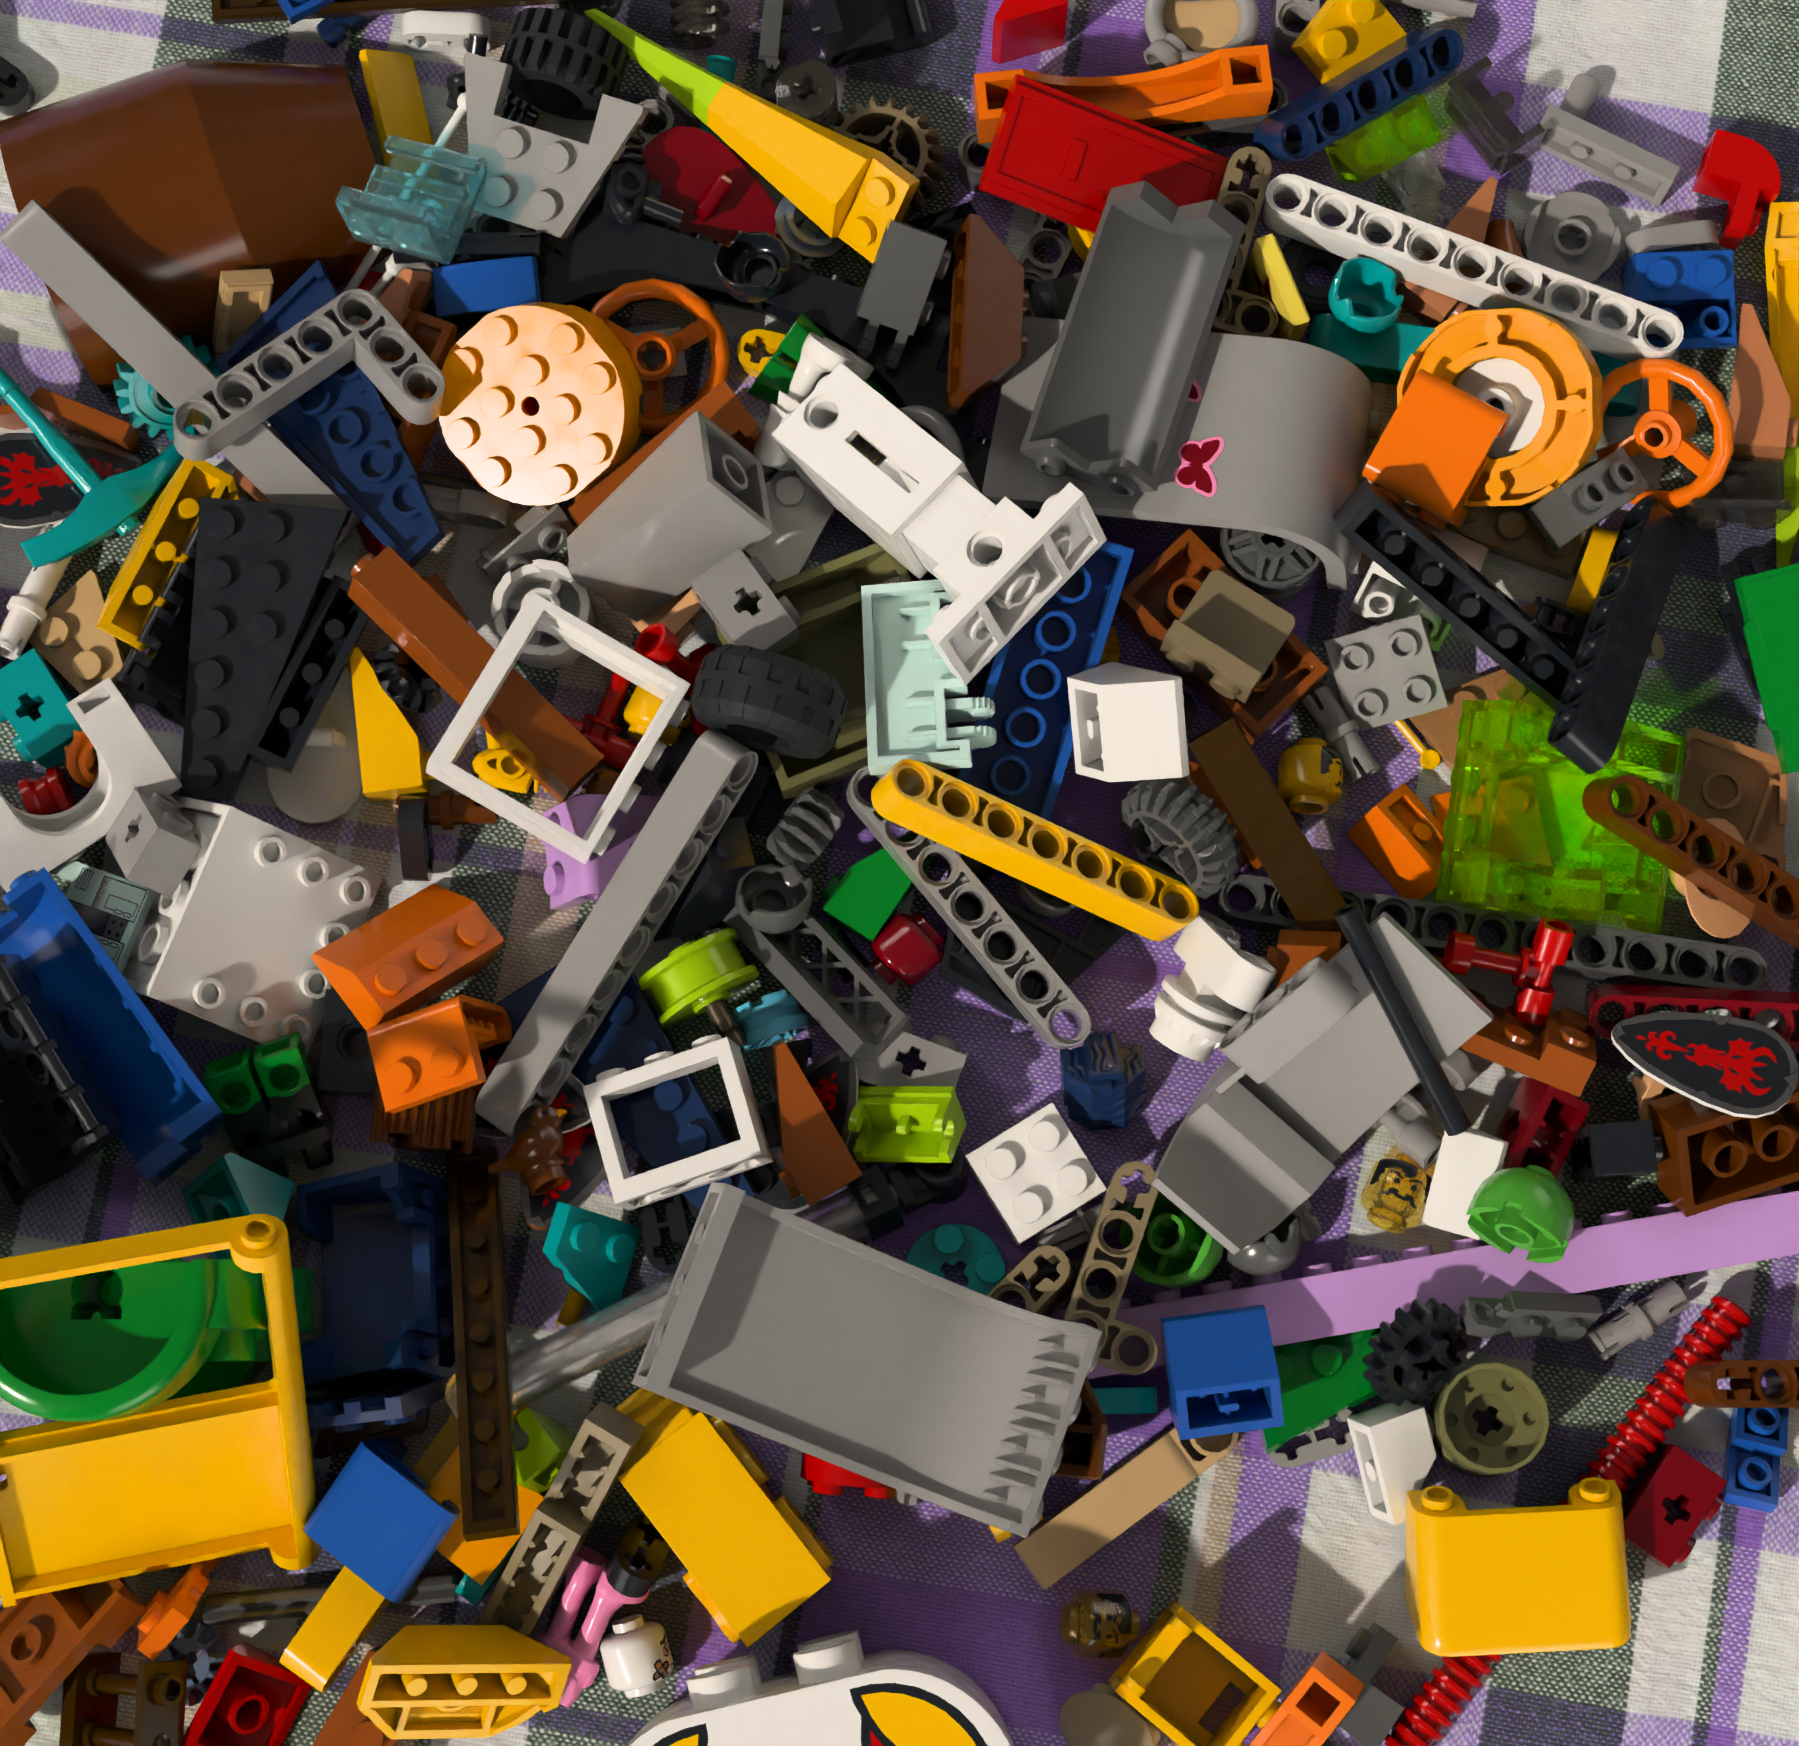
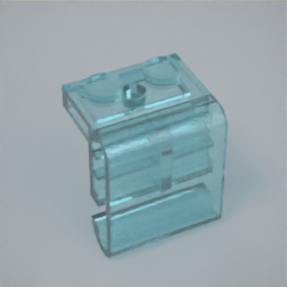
M390 135L384 143L387 153L393 154L389 166L384 167L375 164L364 191L342 186L335 204L356 241L448 265L453 259L485 182L487 161L484 158L397 135Z

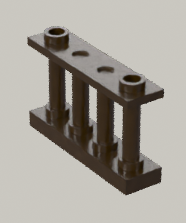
M89 1652L64 1680L59 1746H182L188 1660L139 1662L137 1675L120 1672L121 1652ZM118 1694L136 1697L134 1729L116 1727Z

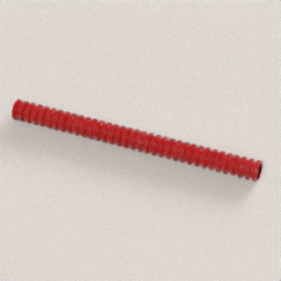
M1715 1295L1711 1298L1710 1302L1713 1306L1710 1309L1704 1308L1702 1310L1701 1316L1703 1319L1701 1322H1693L1691 1325L1694 1330L1692 1334H1684L1682 1337L1683 1346H1675L1672 1350L1675 1355L1672 1360L1665 1359L1663 1362L1665 1370L1663 1372L1657 1371L1653 1375L1656 1382L1653 1385L1647 1384L1644 1387L1646 1392L1644 1398L1637 1397L1634 1402L1637 1406L1635 1410L1628 1409L1626 1411V1422L1617 1423L1615 1426L1618 1431L1615 1436L1608 1435L1606 1438L1608 1446L1605 1449L1599 1448L1596 1451L1599 1458L1596 1462L1590 1460L1587 1463L1589 1471L1586 1475L1583 1473L1578 1475L1577 1480L1579 1482L1591 1477L1615 1480L1621 1494H1626L1628 1491L1626 1483L1629 1480L1635 1481L1638 1478L1635 1471L1638 1467L1644 1469L1648 1463L1645 1458L1648 1454L1651 1456L1656 1454V1443L1665 1442L1667 1437L1664 1432L1667 1429L1673 1430L1676 1427L1674 1419L1676 1416L1683 1417L1686 1411L1683 1408L1685 1404H1693L1685 1394L1683 1386L1684 1375L1688 1367L1699 1361L1723 1360L1721 1356L1724 1353L1730 1354L1733 1351V1346L1731 1345L1733 1340L1740 1341L1743 1335L1740 1332L1742 1328L1749 1329L1752 1325L1750 1316L1740 1306L1723 1296ZM1560 1499L1558 1505H1568V1499ZM1500 1654L1458 1657L1442 1656L1443 1666L1440 1669L1437 1667L1433 1668L1431 1673L1434 1675V1678L1431 1682L1424 1680L1422 1687L1425 1690L1421 1695L1415 1693L1412 1696V1700L1415 1703L1411 1708L1404 1707L1405 1709L1402 1713L1405 1716L1401 1721L1397 1720L1393 1725L1395 1729L1391 1735L1388 1734L1386 1736L1384 1744L1386 1746H1430L1434 1740L1440 1742L1443 1738V1735L1440 1733L1444 1727L1451 1728L1453 1722L1450 1720L1454 1713L1460 1715L1463 1712L1460 1705L1464 1700L1467 1702L1472 1700L1473 1696L1470 1694L1474 1687L1477 1689L1481 1688L1483 1683L1480 1681V1678L1483 1674L1490 1676L1493 1670L1489 1666L1493 1661L1499 1663L1502 1660V1656Z

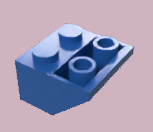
M1733 250L1634 253L1621 267L1622 295L1668 311L1677 316L1681 321L1684 335L1677 350L1734 349L1737 347ZM1657 334L1646 335L1647 340L1653 346L1667 347L1666 341Z
M1264 1305L1161 1318L1170 1414L1180 1440L1284 1426L1280 1377Z

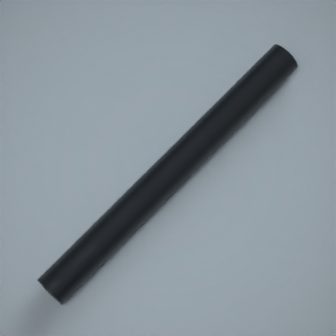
M1354 902L1341 907L1334 913V916L1447 1135L1455 1136L1463 1133L1470 1127L1471 1123L1358 903Z

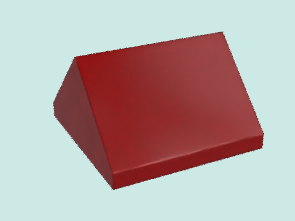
M1004 0L994 17L991 60L1002 64L1063 46L1068 1Z
M247 1642L229 1649L183 1737L182 1746H281L312 1686L279 1662L280 1659Z

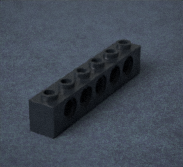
M1366 478L1332 515L1339 532L1556 712L1576 653Z

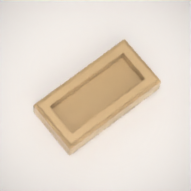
M270 269L220 272L212 335L215 353L225 352L270 308L274 284Z

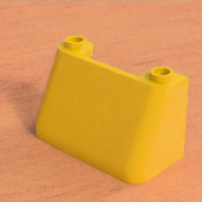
M1595 1477L1585 1478L1569 1489L1568 1505L1467 1510L1461 1497L1444 1486H1429L1423 1490L1406 1491L1405 1602L1419 1643L1423 1649L1438 1656L1458 1657L1610 1649L1626 1644L1631 1637V1610L1622 1496L1615 1480H1604Z

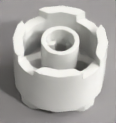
M532 560V564L521 566L512 573L511 571L507 572L494 590L491 613L496 631L501 640L531 591L595 628L597 619L587 588L579 585L570 575L568 567L558 561ZM537 627L518 660L530 667L563 669L574 664L582 653Z

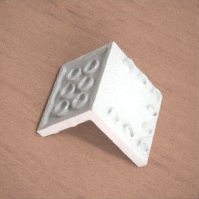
M172 794L171 797L181 805L180 811L182 815L193 824L192 831L202 848L171 898L158 892L156 893L122 975L137 994L165 1003L261 1044L300 1031L307 1056L324 1017L326 989L335 990L311 957L316 951L364 924L383 876L232 806Z

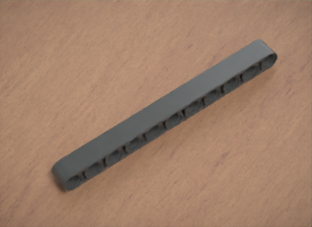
M1247 874L1236 875L1234 880L1224 889L1221 888L1218 893L1216 910L1220 918L1230 925L1277 933L1280 932V929L1302 930L1296 919L1285 918L1280 913L1278 900L1282 896L1271 878ZM1338 888L1347 904L1358 903L1368 924L1378 917L1379 912H1393L1399 917L1401 926L1421 946L1441 957L1444 956L1447 941H1438L1430 935L1428 922L1431 918L1444 920L1450 928V933L1457 931L1474 935L1475 946L1487 949L1490 948L1485 947L1478 938L1479 926L1483 925L1493 927L1500 936V944L1498 948L1492 950L1514 955L1517 954L1521 946L1529 947V934L1536 933L1541 918ZM1234 889L1246 891L1253 900V908L1247 912L1234 910L1228 902V893ZM1565 921L1571 924L1575 934L1565 965L1555 966L1553 972L1632 985L1757 990L1766 982L1768 964L1759 952L1746 947ZM1580 940L1591 941L1597 946L1599 950L1597 963H1589L1581 958L1578 950ZM1631 947L1640 948L1647 954L1649 965L1646 971L1638 970L1630 963L1629 951ZM1682 954L1689 955L1696 960L1699 970L1696 978L1687 977L1682 973L1679 967V959ZM1731 962H1738L1746 968L1748 981L1745 986L1737 984L1732 980L1729 972Z

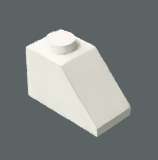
M1407 1400L1401 1406H1396L1390 1401L1347 1417L1370 1513L1372 1516L1394 1526L1404 1523L1406 1519V1491L1421 1489L1436 1458L1432 1440L1435 1434L1432 1418L1423 1406L1413 1405Z

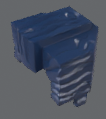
M1095 1032L1093 1035L1089 1034L1083 1041L1082 1047L1073 1048L1072 1050L1068 1048L1060 1049V1077L1064 1105L1068 1107V1115L1071 1120L1091 1131L1125 1128L1143 1111V1101L1146 1099L1147 1091L1146 1066L1142 1045L1132 1046L1131 1049L1128 1047H1118L1116 1032H1109L1108 1034L1105 1032H1101V1034Z

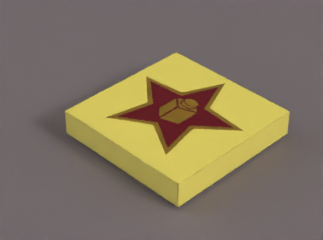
M1271 233L1256 239L1244 267L1242 280L1248 293L1261 296L1275 306L1278 313V325L1271 338L1300 342L1309 324L1310 316L1278 241Z

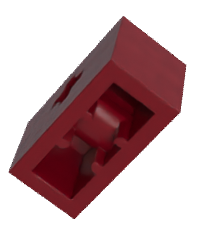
M1523 1076L1494 1134V1137L1509 1142L1502 1169L1511 1167L1526 1168L1529 1165H1536L1550 1171L1556 1179L1591 1105L1568 1092L1536 1079Z
M1661 1444L1622 1503L1625 1543L1658 1566L1671 1568L1674 1562L1681 1564L1691 1553L1696 1543V1539L1692 1535L1702 1519L1709 1521L1721 1507L1724 1495L1720 1492L1727 1481L1676 1445ZM1664 1499L1675 1500L1673 1507L1679 1511L1676 1518L1666 1517L1668 1511L1662 1506Z

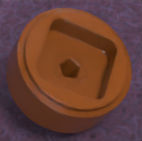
M610 768L596 771L589 782L581 786L583 795H608L620 774Z

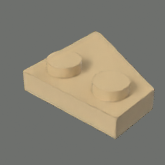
M91 569L46 610L47 617L44 623L36 625L28 640L80 694H83L108 677L116 685L118 682L115 680L125 662L123 651L119 648L116 637L96 627L105 604V599L101 589L103 588L101 579Z

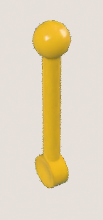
M1404 719L1393 722L1420 755V766L1425 770L1436 768L1440 763L1439 754L1435 750H1428Z

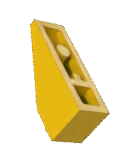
M355 647L350 657L363 794L372 803L396 800L398 795H431L429 781L436 780V778L425 772L427 762L433 751H426V747L397 703L380 686L374 669L359 647Z

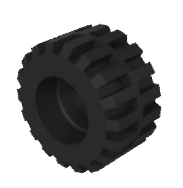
M537 7L525 8L523 11L516 13L499 62L513 66L507 88L525 102L560 117L575 120H595L602 94L617 98L629 62V54L626 47L618 41V38L593 21L567 11Z

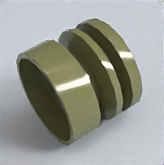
M1498 1362L1476 1364L1453 1376L1433 1396L1429 1409V1415L1435 1427V1434L1432 1440L1440 1458L1456 1471L1476 1478L1507 1474L1531 1462L1544 1446L1550 1425L1547 1402L1537 1384L1521 1370ZM1488 1410L1491 1413L1489 1422L1495 1426V1429L1479 1434L1477 1432L1479 1423L1472 1418L1473 1414L1479 1415Z

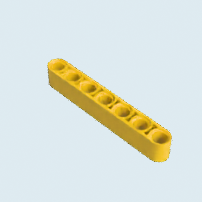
M911 758L902 759L871 790L873 807L885 819L1150 940L1157 942L1166 941L1195 920L1199 913L1197 896L1187 885L918 760Z
M531 1386L512 1394L514 1425L518 1421L516 1416L529 1405L535 1394V1389ZM457 1408L413 1468V1471L428 1483L459 1445ZM344 1566L293 1637L279 1662L319 1692H325L343 1670L388 1606L390 1600L383 1597L349 1568Z

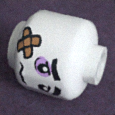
M641 1614L626 1616L612 1623L613 1631L601 1640L599 1646L610 1686L615 1690L624 1691L625 1696L628 1698L644 1696L663 1688L666 1685L664 1679L672 1672L674 1663L662 1625L657 1622H644Z

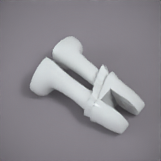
M809 332L803 343L800 360L793 375L788 394L779 391L777 405L770 404L765 426L754 447V456L764 466L781 471H794L795 468L772 436V433L780 425L784 416L790 411L795 410L814 391L817 383L824 376L829 375L840 363L844 364L863 381L870 377L875 368L842 345L826 337L821 338Z

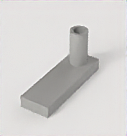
M1576 75L1560 107L1558 108L1550 104L1530 145L1659 207L1681 166L1585 121L1601 89V85L1591 75Z

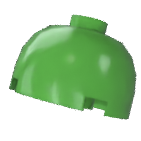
M1529 1165L1526 1168L1511 1167L1501 1169L1490 1175L1475 1192L1466 1215H1471L1467 1222L1470 1229L1482 1240L1507 1254H1510L1513 1246L1527 1250L1529 1253L1526 1260L1536 1263H1553L1562 1259L1575 1223L1574 1206L1564 1188L1555 1181V1176L1550 1171L1536 1165Z
M1158 1190L1131 1271L1144 1281L1162 1287L1179 1289L1194 1286L1213 1272L1221 1260L1224 1246ZM1130 1205L1126 1212L1139 1220L1141 1210L1130 1209ZM1122 1221L1119 1232L1120 1244L1126 1247L1131 1240L1132 1233L1127 1223Z

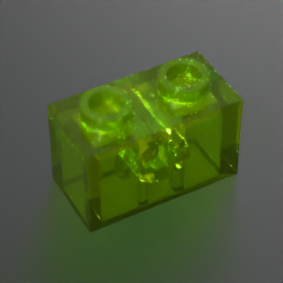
M1414 94L1324 149L1339 182L1361 184L1443 138L1425 95Z

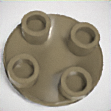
M1097 1683L1090 1691H1082L1072 1695L1065 1701L1060 1711V1729L1068 1746H1156L1161 1739L1158 1727L1148 1719L1142 1718L1134 1708L1120 1699V1695L1113 1690L1112 1686L1105 1683Z

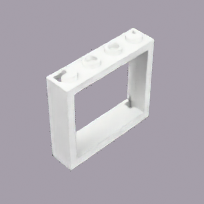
M531 591L429 758L425 773L579 862L586 864L593 852L602 856L617 830L608 825L617 810L619 809L627 814L642 789V787L634 783L642 767L652 771L667 745L659 741V738L667 725L677 729L691 703L683 698L691 684ZM537 627L663 700V703L583 838L454 765Z

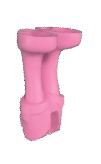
M581 1545L565 1574L561 1599L547 1632L539 1631L533 1639L568 1656L572 1662L559 1704L567 1708L571 1707L585 1688L593 1684L600 1670V1661L596 1655L604 1632L615 1612L624 1604L642 1603L647 1599L651 1590L650 1587L644 1596L638 1598L627 1597L617 1592L609 1584L606 1577L608 1559L600 1552ZM598 1581L588 1614L574 1640L571 1637V1633L579 1610L589 1589Z

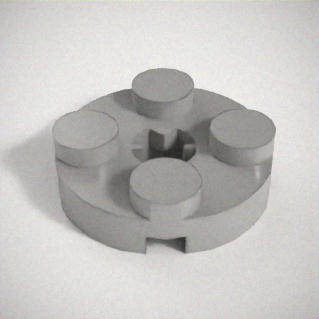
M1567 191L1557 194L1556 198L1549 199L1544 203L1542 201L1533 209L1522 230L1521 249L1524 258L1529 261L1595 284L1596 281L1610 270L1616 260L1621 246V233L1618 224L1615 227L1612 218L1608 215L1610 210L1602 201L1586 193ZM1568 231H1573L1578 234L1576 241L1582 240L1583 247L1574 248L1573 251L1567 250L1563 247V244H1560L1558 236L1565 237Z

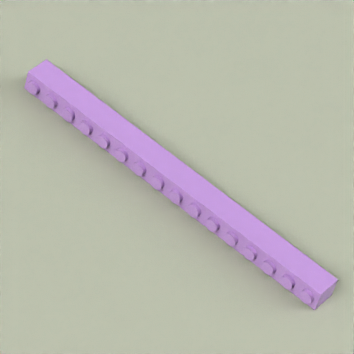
M1780 1186L1751 1196L1752 1199L1731 1202L1689 1217H1685L1671 1202L1650 1206L1651 1217L1633 1220L1631 1210L1600 1215L1602 1225L1583 1228L1581 1219H1575L1573 1232L1561 1260L1553 1263L1528 1261L1526 1258L1529 1251L1513 1246L1510 1254H1507L1492 1245L1483 1246L1482 1240L1466 1238L1451 1241L1453 1251L1433 1255L1431 1245L1401 1250L1403 1260L1383 1263L1381 1254L1351 1259L1353 1269L1333 1272L1331 1262L1302 1267L1303 1278L1283 1281L1281 1271L1269 1275L1251 1276L1252 1287L1233 1290L1231 1280L1201 1285V1296L1182 1299L1181 1289L1150 1294L1152 1304L1132 1307L1131 1299L1125 1298L1121 1299L1115 1319L1141 1328L1151 1334L1156 1341L1158 1349L1157 1360L1152 1367L1154 1368L1165 1366L1161 1318L1264 1305L1273 1346L1380 1328L1379 1324L1382 1321L1391 1324L1395 1320V1310L1400 1307L1405 1313L1410 1311L1411 1304L1416 1299L1425 1305L1430 1298H1435L1440 1304L1445 1303L1455 1313L1460 1314L1459 1307L1468 1297L1502 1299L1509 1291L1574 1294L1799 1254V1191L1783 1193ZM1066 1309L1051 1311V1318L1062 1320ZM1080 1318L1074 1321L1097 1329L1095 1323L1088 1318ZM1132 1335L1122 1340L1118 1353L1124 1364L1135 1366L1145 1359L1147 1348L1145 1342L1140 1337ZM1096 1364L1092 1372L1086 1376L1088 1379L1120 1374L1122 1372Z

